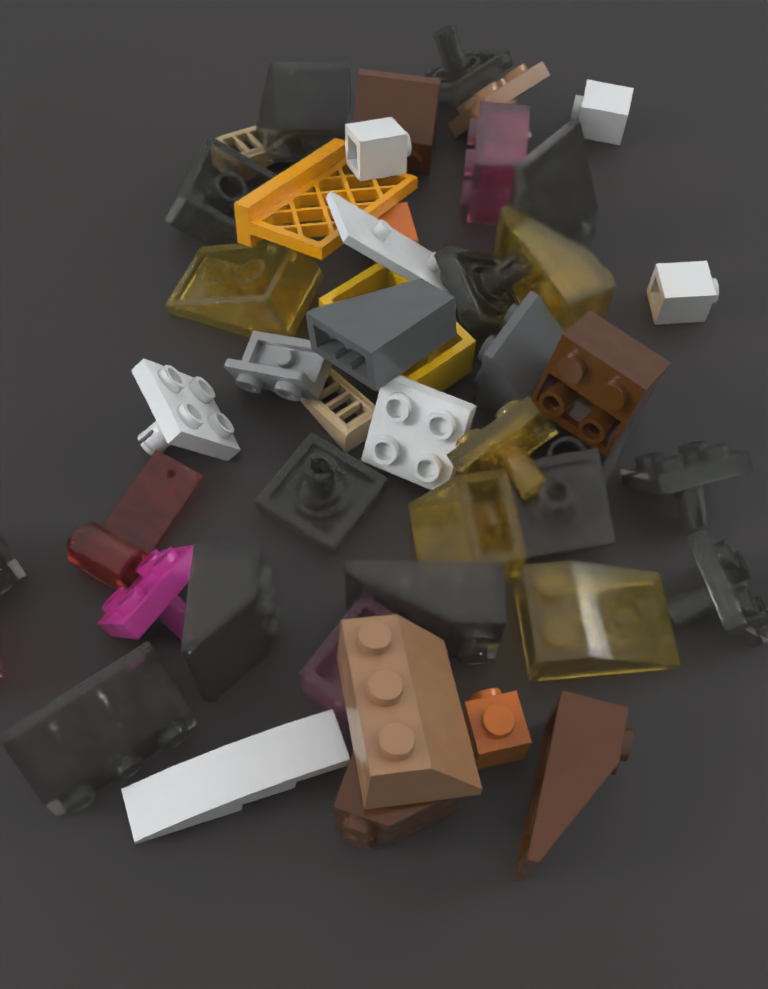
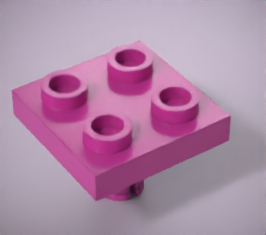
M194 545L176 548L169 547L161 552L157 549L153 550L137 566L135 571L139 574V577L127 590L123 586L120 587L103 604L101 609L106 614L97 622V625L111 637L140 639L153 622L159 619L184 645L190 643L199 635L194 629L198 628L202 631L207 620L199 616L178 594L205 564L208 558Z

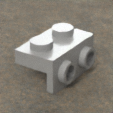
M254 330L242 360L227 358L224 364V368L236 379L235 384L239 388L255 394H260L262 390L273 391L280 397L291 401H299L301 397L319 400L332 366L331 362L312 351L310 340Z

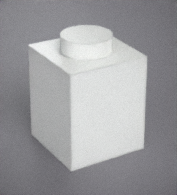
M587 79L584 96L576 95L570 119L578 120L574 137L620 145L634 88Z
M392 117L345 124V162L359 181L406 174L407 157L411 155L412 150L411 140L408 132Z
M707 261L658 263L655 265L646 290L654 324L705 322L712 305L716 304L719 297L718 281L716 278H712Z

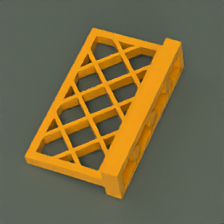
M334 138L234 203L237 243L253 247L265 239L323 260L344 244L335 221H331L334 218L330 208L326 206L328 203L325 197L330 191L373 217L379 218L418 188V177L406 173L359 181L354 174L349 175L352 171L345 162V140ZM364 201H374V202L356 203V202H364ZM323 221L317 223L300 224L301 222ZM326 236V237H325L324 239H322L320 242L317 241V240L311 239V237Z

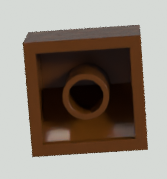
M359 69L353 123L392 117L410 136L412 150L411 155L407 157V172L430 175L436 144L441 79Z
M353 750L333 805L336 830L344 832L342 840L355 847L373 851L375 844L388 848L455 814L461 797L364 810Z

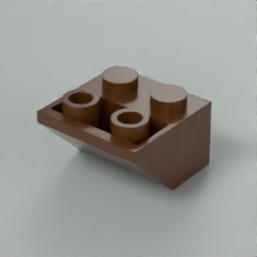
M589 310L562 334L528 404L606 457L650 399L671 362Z

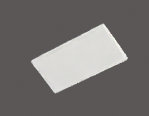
M330 191L325 197L344 244L408 281L423 279L455 297L456 308L470 316L476 310L454 265L444 260L441 255L429 251L393 229L386 221L378 220L336 193Z

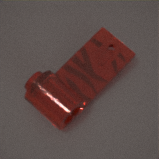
M156 449L104 525L93 521L85 526L77 527L71 533L66 544L69 563L114 590L122 586L127 590L139 577V574L135 571L137 566L149 553L158 549L205 479L204 476Z

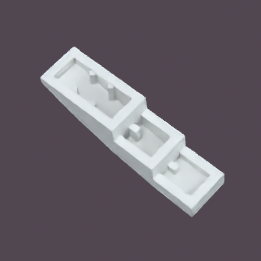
M333 709L227 744L122 788L134 843L138 844L241 811L243 804L293 789L298 781L348 766L350 757Z

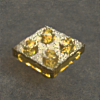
M528 396L522 401L516 399L504 405L496 413V420L482 430L476 428L465 433L455 443L456 448L447 454V457L459 473L481 487L505 471L524 500L537 495L549 484L548 479L543 476L529 453L558 434L549 418Z

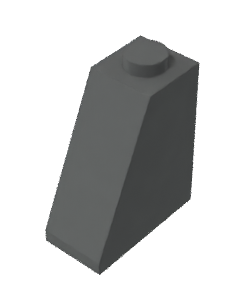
M417 279L323 305L306 312L312 351L374 391L383 387L457 335L455 297L423 279Z

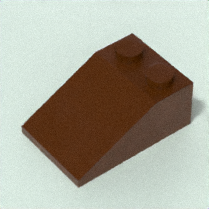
M561 691L545 723L513 878L524 881L610 774H616L620 761L627 762L634 738V729L626 727L629 708L572 692Z

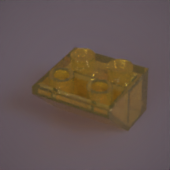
M507 469L457 475L408 503L424 595L521 581L527 561V554Z

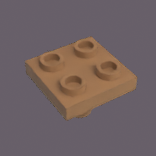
M543 61L530 69L526 67L525 63L521 64L506 74L504 78L498 82H492L474 94L475 96L458 106L457 110L460 115L448 123L454 136H459L489 117L490 119L495 118L509 143L510 149L531 137L532 133L529 132L514 104L517 103L516 99L550 76Z

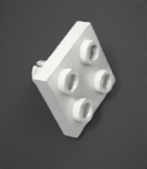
M144 358L131 370L156 419L153 424L138 435V441L142 442L140 445L148 454L159 457L164 453L165 449L170 445L229 461L241 451L232 434L234 433L232 423L220 412L213 399L215 398V392L203 378L198 376L195 378L178 372L170 365L163 366Z
M398 375L379 390L361 461L445 496L451 490L477 405Z

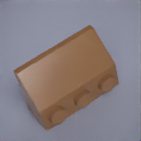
M398 614L341 619L337 661L364 810L481 795L482 786L444 640Z

